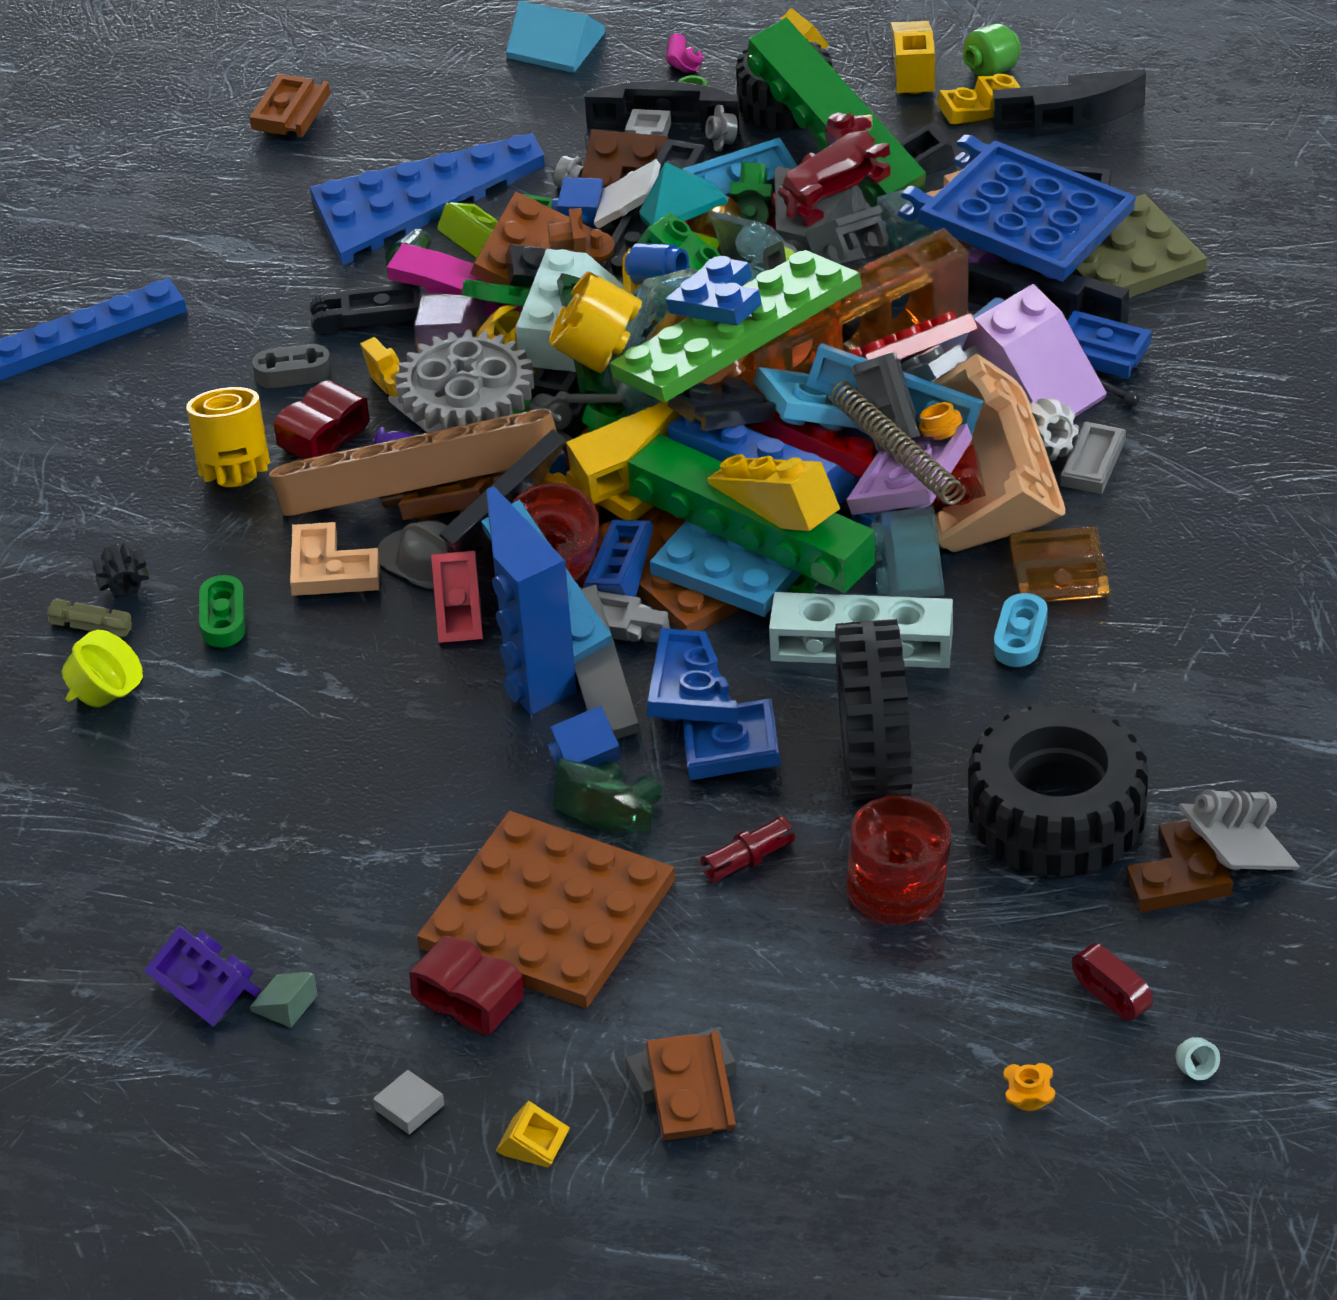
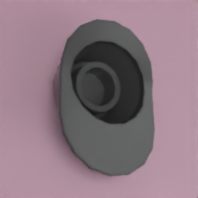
M429 520L410 523L403 530L396 531L385 537L377 546L380 566L425 589H434L431 554L454 553L458 551L439 537L440 532L447 525Z

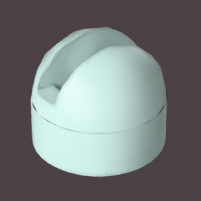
M1191 1037L1178 1046L1175 1054L1176 1064L1180 1070L1195 1080H1205L1211 1077L1218 1069L1220 1063V1053L1217 1047L1203 1038ZM1191 1054H1193L1196 1060L1200 1063L1196 1067H1194L1193 1062L1190 1058Z

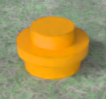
M937 403L927 407L920 413L921 423L919 424V429L925 437H932L934 440L946 439L956 433V428L962 423V417L958 410H954L952 403Z

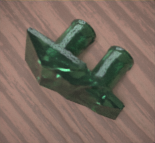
M560 757L557 759L553 808L606 833L609 830L624 834L628 830L649 832L651 831L653 804H656L662 798L661 795H658L662 793V787L655 778L647 775L640 777L631 786L623 783L622 780H619V778L623 777L621 768L613 761H603L595 768Z

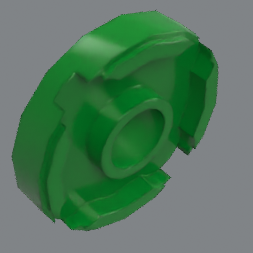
M465 279L461 295L524 306L531 288Z

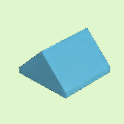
M519 0L506 49V58L575 73L604 35L605 26L585 14Z

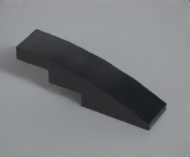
M965 262L961 266V299L984 307L995 298L1007 300L1034 284L1062 311L1067 321L1075 310L1124 324L1128 323L1129 289L1070 274L1062 282L1057 279L1047 278L1040 272L1025 266Z

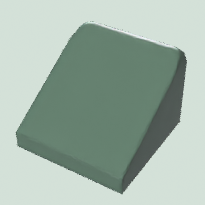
M310 972L277 974L250 1006L251 1012L292 1028L318 996L314 974Z

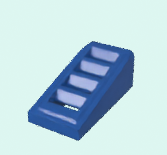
M612 520L583 587L596 584L597 590L601 592L636 597L653 531L651 521ZM620 539L633 540L632 543H619Z

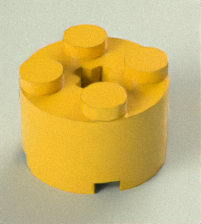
M587 271L572 289L570 294L574 297L568 306L561 308L551 330L549 343H551V347L594 371L602 373L607 367L612 353L619 355L627 344L630 332L626 331L625 327L628 321L632 322L638 314L642 300L604 278Z

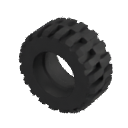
M1056 702L1055 707H1043V703L1030 705L1028 711L1020 712L1018 709L1010 712L1003 717L1002 723L997 720L984 731V735L977 739L972 748V756L969 758L968 815L969 822L973 825V832L983 845L986 844V849L999 860L1003 857L1006 858L1007 864L1019 871L1027 868L1032 870L1033 875L1047 877V873H1060V878L1073 877L1075 872L1083 870L1085 874L1101 869L1102 863L1106 862L1108 865H1111L1123 856L1124 851H1129L1139 840V833L1144 830L1147 814L1149 770L1146 764L1147 756L1143 747L1137 742V738L1125 726L1119 728V722L1106 713L1100 716L1091 707L1081 705L1080 709L1069 707V703ZM1062 782L1080 786L1088 791L1072 796L1055 797L1042 795L1028 788L1043 783Z

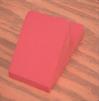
M476 551L431 554L438 643L483 639Z

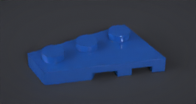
M661 628L648 696L647 717H658L667 721L684 719L738 724L739 707L736 700H731L729 684L726 677H721L718 670V659L705 631Z

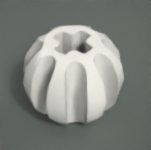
M1055 398L1038 399L1037 403L1031 402L1032 413L1034 414L1049 461L1056 460L1057 456H1066L1073 449L1072 438L1078 437L1079 426L1073 424L1076 414L1068 405L1060 404V401Z

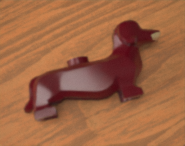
M833 113L828 117L825 137L829 147L817 154H807L803 158L801 165L788 171L784 177L783 185L777 191L787 207V218L793 219L796 215L801 219L804 226L810 227L824 218L822 210L812 209L819 203L820 199L848 191L858 185L864 177L877 184L891 176L890 164L878 162L876 159L878 157L885 158L890 155V144L881 143L875 145V138L868 134L873 125L871 114L853 116L851 113Z

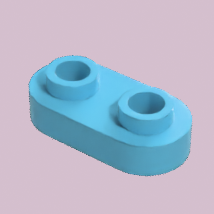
M1019 593L1009 597L1004 602L994 635V655L999 662L1007 666L1021 667L1034 662L1038 657L1047 626V604L1041 597L1030 593Z

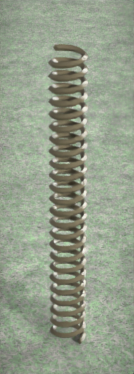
M841 381L834 386L828 399L860 426L875 442L879 443L904 468L908 469L914 477L922 482L946 505L956 504L964 497L966 488L962 486V493L958 499L948 501L958 494L961 487L960 481L956 480L934 458H931L918 444L916 445L915 441L911 440L890 419H887V416L883 415L871 402H868V399L864 398L849 382ZM840 385H845L838 391L836 398H834L835 390ZM846 389V392L841 397H839L841 392H843ZM851 393L850 397L844 401L846 396ZM855 398L854 402L849 405L850 401ZM860 402L859 406L854 409L855 405ZM863 406H865V408L858 414L859 410ZM877 419H879L878 422H877L874 426H872L873 423H874ZM882 423H884L883 426H882L879 430H877L878 427H879ZM956 484V491L952 495L945 497V495L949 493Z

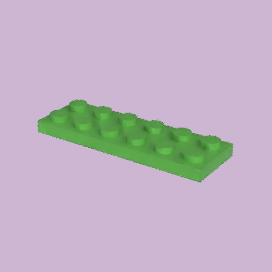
M807 250L796 252L789 257V260L771 270L759 273L756 279L744 285V287L759 289L762 304L741 323L733 325L688 317L674 326L662 329L657 336L645 343L629 348L624 355L610 362L612 376L660 401L667 402L860 289L862 284L859 272Z

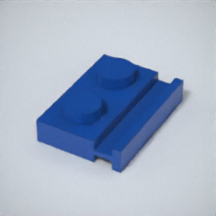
M1075 310L1067 321L1093 369L1129 379L1131 369L1133 367L1136 368L1151 344V330Z

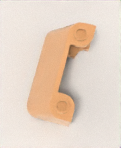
M977 353L934 380L933 383L984 400L972 435V441L951 472V475L960 481L961 487L958 494L948 501L958 499L962 493V486L966 488L965 495L959 502L952 505H946L940 500L943 511L932 516V526L930 527V533L934 542L941 549H948L955 553L1050 524L1065 514L1064 502L1034 414L1032 413L1030 402L1019 383ZM956 484L954 488L945 495V497L952 495L956 491Z

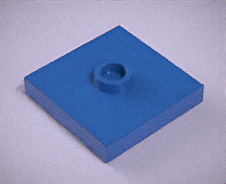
M772 699L738 703V724L682 719L690 780L781 765Z

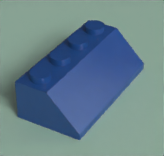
M680 416L668 426V438L721 462L739 454H743L745 458L772 456L773 459L788 460L798 457L802 461L822 462L838 504L849 497L859 482L857 478L835 463L822 459L816 454L808 453L782 443L778 439L770 438L747 429L743 425L704 431L701 429V422L692 423L685 417Z

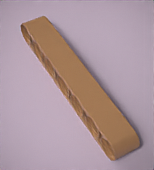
M538 409L294 461L276 467L269 473L281 513L285 516L298 515L506 471L552 429L556 432L557 430L551 410Z

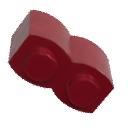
M330 380L317 384L306 393L302 401L289 405L277 415L273 422L276 445L303 459L334 453L342 442L350 441L358 436L370 422L367 398Z
M443 936L409 972L411 995L418 1002L435 1012L451 1015L465 1027L485 1035H490L524 998L523 975L513 963L505 959L482 955L471 942L451 936Z

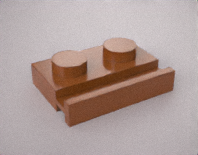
M278 74L249 117L251 130L283 135L293 131L297 133V137H303L331 94L329 81H323L319 85L314 84L313 79Z
M713 1031L710 1035L703 1036L691 1034L647 1040L646 1053L662 1141L709 1135L713 1131H734L736 1122L718 1031Z

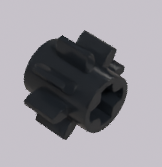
M127 543L105 547L101 554V560L93 561L99 590L103 591L109 588L116 598L137 593L141 586V581L149 580L143 551L140 549L132 553Z

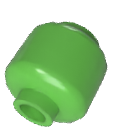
M992 24L976 29L969 33L965 40L963 50L964 62L977 76H994L995 74L1008 72L1018 62L1021 52L1019 38L1015 32L1003 24Z

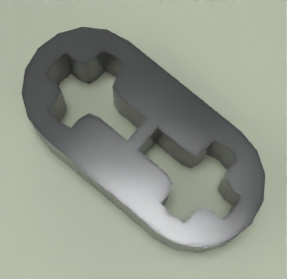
M318 344L268 349L256 354L252 360L254 379L259 386L265 388L321 382L327 379L332 371L328 349Z

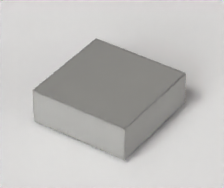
M407 1070L373 1098L375 1111L406 1133L411 1134L444 1106V1098L441 1092Z

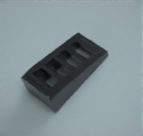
M931 123L899 142L923 168L926 175L943 170L954 164L955 156L952 145Z

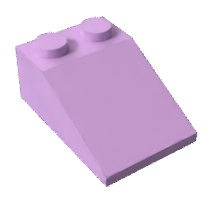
M1034 284L974 319L978 329L968 333L962 350L965 351L971 346L976 345L983 358L1013 377L1019 383L1030 403H1037L1038 399L1055 398L1060 401V404L1068 405L1076 414V417L1105 399L1107 392L1062 311Z

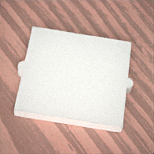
M657 159L634 172H629L627 176L603 189L594 224L598 229L620 216H625L629 211L645 202L660 170L661 164Z

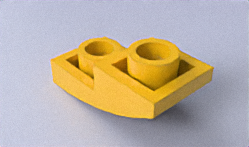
M1006 74L978 76L975 89L961 87L955 90H939L936 104L950 124L980 121L992 117V92L994 89L1020 88L1013 76Z

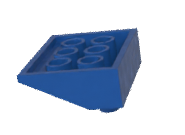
M493 486L486 491L495 570L492 584L498 598L499 611L496 612V619L502 635L500 654L505 663L507 676L503 679V684L509 698L513 702L519 701L529 714L533 715L577 694L565 560Z

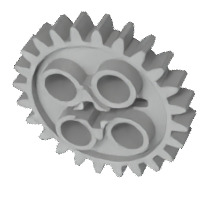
M466 330L462 338H457L453 332H449L448 340L445 341L434 336L432 337V346L420 343L418 344L419 354L408 352L406 354L407 362L399 363L400 373L396 374L398 402L403 403L404 413H412L414 422L425 419L426 428L428 429L438 423L442 424V430L452 426H462L495 419L500 416L513 415L512 409L524 410V400H531V389H534L532 361L527 359L526 350H517L515 341L504 344L503 335H498L490 340L488 339L487 331H483L478 337H472L471 331Z

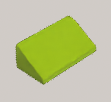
M449 202L445 204L437 229L477 258L498 220L475 204Z

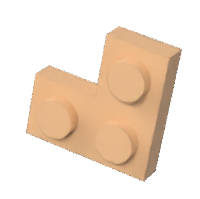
M335 522L292 525L290 572L292 596L379 590L380 560L378 548L337 551Z

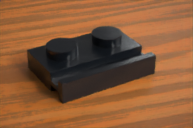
M733 377L725 378L720 383H698L668 401V407L690 422H701V429L704 431L774 420L776 404L774 402L764 403L765 396L749 387L747 381Z

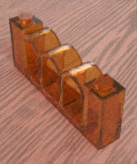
M943 228L855 270L860 275L862 284L860 289L747 354V357L741 362L746 369L736 378L747 381L749 387L761 392L753 383L758 367L810 374L818 346L821 343L848 352L951 311H954L956 318L967 315L968 251ZM910 292L906 307L892 320L891 301ZM862 315L860 326L856 333L843 343L842 324ZM813 338L812 347L808 355L800 364L793 368L792 348Z

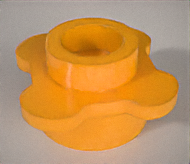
M1044 1063L1023 1065L1021 1067L1016 1064L1007 1066L1003 1072V1078L1009 1084V1089L1005 1093L1006 1100L1024 1111L1038 1110L1051 1103L1055 1098V1090L1050 1087V1079L1053 1077L1052 1068Z

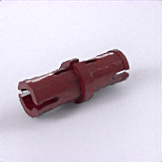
M778 816L773 821L750 833L741 831L734 835L733 841L701 856V866L704 867L708 864L711 866L703 870L705 875L712 883H717L724 877L747 865L754 868L761 864L762 858L785 845L794 843L795 834L793 832L787 835L784 833L792 829L790 823L785 817Z

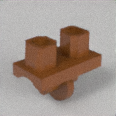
M581 208L569 209L570 222L548 224L550 249L587 253L600 265L614 254V240L607 233L602 232L600 229H593L585 235Z

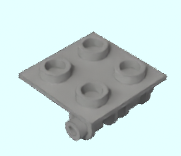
M1206 790L1196 797L1195 804H1179L1178 808L1191 822V828L1205 839L1215 851L1218 861L1227 868L1233 870L1265 869L1269 871L1299 869L1300 866L1265 826L1267 820L1275 813L1277 808L1275 799L1267 792H1249L1248 794L1245 791Z

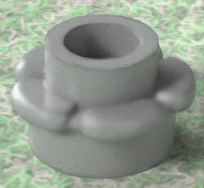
M563 156L559 160L554 172V185L561 187L564 177L581 178L583 170L582 158L579 156L575 158Z

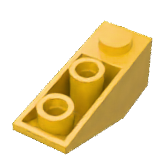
M929 21L891 22L897 93L919 94L935 91V50L933 31Z
M668 401L659 402L652 407L628 417H623L616 422L566 442L571 472L592 505L630 489L628 461L658 434L668 437V426L682 416L668 407Z
M739 454L725 459L720 464L721 469L707 478L709 485L781 529L810 531L840 509L823 464L818 461H802L798 457L788 460L773 459L772 456L745 458L743 454Z

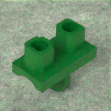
M741 162L740 183L731 182L730 195L735 207L734 219L743 230L757 231L767 223L769 217L768 209H774L775 197L772 185L767 184L768 172L764 163Z

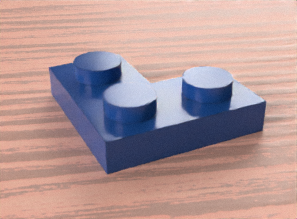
M718 256L708 260L704 267L691 278L683 281L681 286L666 298L669 313L738 325L762 304L759 289L742 286L752 278L749 262L732 260L726 256Z

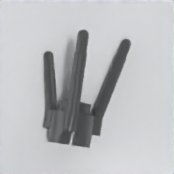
M560 391L556 396L542 393L532 399L527 410H551L557 433L566 440V445L567 441L574 439L563 430L570 424L572 419V411L569 407L571 403H622L625 398L622 394H570Z

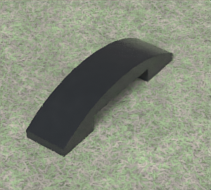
M638 81L597 88L585 92L584 96L587 128L625 129L626 121L629 120L632 109L670 111L671 122H700L701 132H705L708 117L714 116V110L717 105H723L724 113L736 116L738 124L737 133L740 130L738 96L705 85L676 81Z

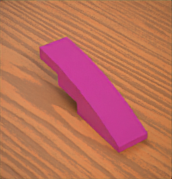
M402 243L387 266L388 280L425 287L427 300L464 307L465 320L484 324L497 309L510 305L462 296V285L465 279L481 280L470 274L474 264L441 252ZM515 305L517 307L513 310L521 313L524 306Z

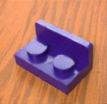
M181 926L176 929L144 969V972L213 1027L244 989L254 997H257L262 991L249 980L254 973L252 969L233 954L224 961L218 956L219 952L223 949L219 943L202 930L194 937Z

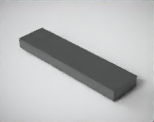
M596 584L581 588V591L610 632ZM612 638L611 644L574 665L587 711L602 705L616 739L639 733L641 730Z

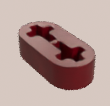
M1093 943L1072 957V969L1078 981L1122 1019L1132 1021L1152 1007L1153 996L1146 982L1102 945Z

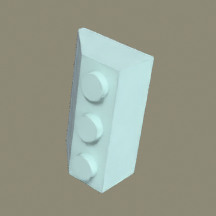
M546 249L516 325L518 350H526L527 359H531L532 367L576 372L573 359L557 351L549 343L551 330L562 308L557 280L561 273L581 278L589 271L623 289V284L587 253L563 249Z

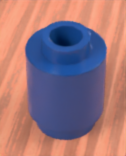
M637 243L626 255L625 271L636 285H643L647 279H656L667 286H673L687 278L689 257L685 249L678 248L675 244Z

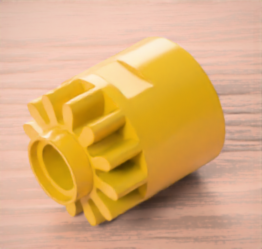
M242 387L220 388L202 393L188 402L186 409L198 475L200 477L204 476L205 482L217 479V484L223 487H237L253 481L257 477V472L268 470L267 464H270V458L257 392Z

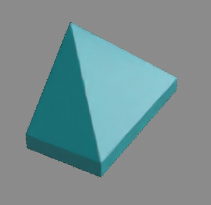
M665 162L639 214L641 220L649 227L670 212L677 218L686 221L727 204L728 201L726 195L711 181Z

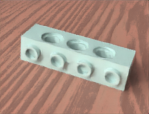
M774 592L769 626L771 661L836 664V623L897 619L905 667L950 668L953 635V599Z

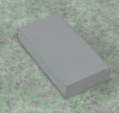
M1084 422L1062 471L1061 486L1103 494L1125 443L1126 430Z

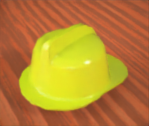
M95 630L89 632L74 644L72 653L63 666L62 676L70 689L65 700L70 702L78 698L91 707L99 708L106 706L117 698L124 697L143 678V670L138 656L126 642L108 631Z

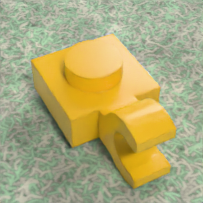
M375 337L360 343L370 377L386 394L397 397L396 374L400 373V362L392 348L386 349Z

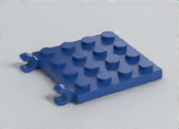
M964 135L957 141V146L966 149L969 155L961 152L954 159V164L963 168V170L934 197L927 195L917 187H907L901 193V198L910 201L913 207L905 204L898 211V216L906 221H914L919 218V224L932 228L939 234L949 235L968 243L973 248L986 250L1005 258L1010 263L1020 264L1040 272L1047 278L1063 282L1134 210L1136 196L994 140L990 145H987L972 135Z

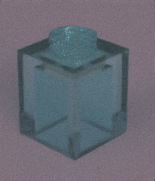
M905 189L877 197V206L880 205L883 212L880 213L881 219L886 223L888 243L895 252L916 250L914 247L918 241L922 243L926 239L934 241V230L919 224V218L914 221H906L898 216V211L905 204L913 207L910 201L901 198V193Z

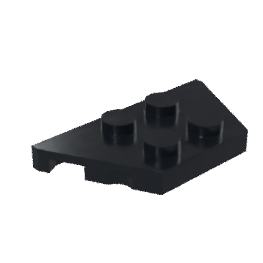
M552 429L489 488L494 486L511 504L520 499L529 513L532 508L531 500L538 491L566 440ZM487 491L481 494L439 534V537L458 552L476 551L477 555L482 549L486 552L492 549V543L482 529L481 522L489 517Z

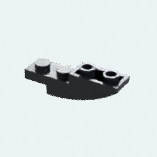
M1145 69L1071 74L1068 75V84L994 89L992 92V122L994 130L1033 127L1034 136H1044L1077 131L1115 120L1145 105L1146 71Z

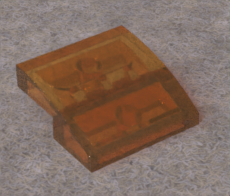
M1097 526L1010 534L1009 546L1018 594H1035L1045 602L1109 597L1110 591L1104 554L1101 555Z

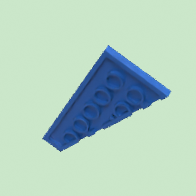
M533 133L515 135L509 139L488 144H478L472 148L441 153L435 157L414 162H403L397 166L377 171H366L360 175L340 180H329L323 184L311 186L310 193L312 202L342 266L354 261L353 254L367 247L374 251L384 246V239L395 233L407 235L441 218L446 203H459L469 197L471 200L476 201L486 196L485 189L498 183L509 185L544 168L545 159L544 153Z

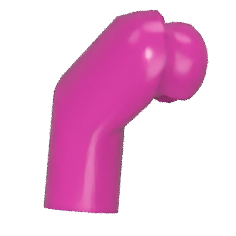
M673 34L668 39L666 62L686 74L698 71L703 61L701 51L698 50L695 55L693 53L694 47L686 48L687 40L682 34Z

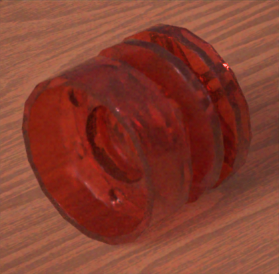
M543 483L527 488L514 499L513 503L520 499L549 544L565 560V567L579 588H584V582L597 555L599 514L592 500L579 489L563 483Z
M885 796L868 802L857 811L850 830V855L847 861L846 891L853 905L868 917L882 922L908 924L926 918L939 908L945 895L946 865L949 861L951 845L950 824L942 812L927 801L910 796Z

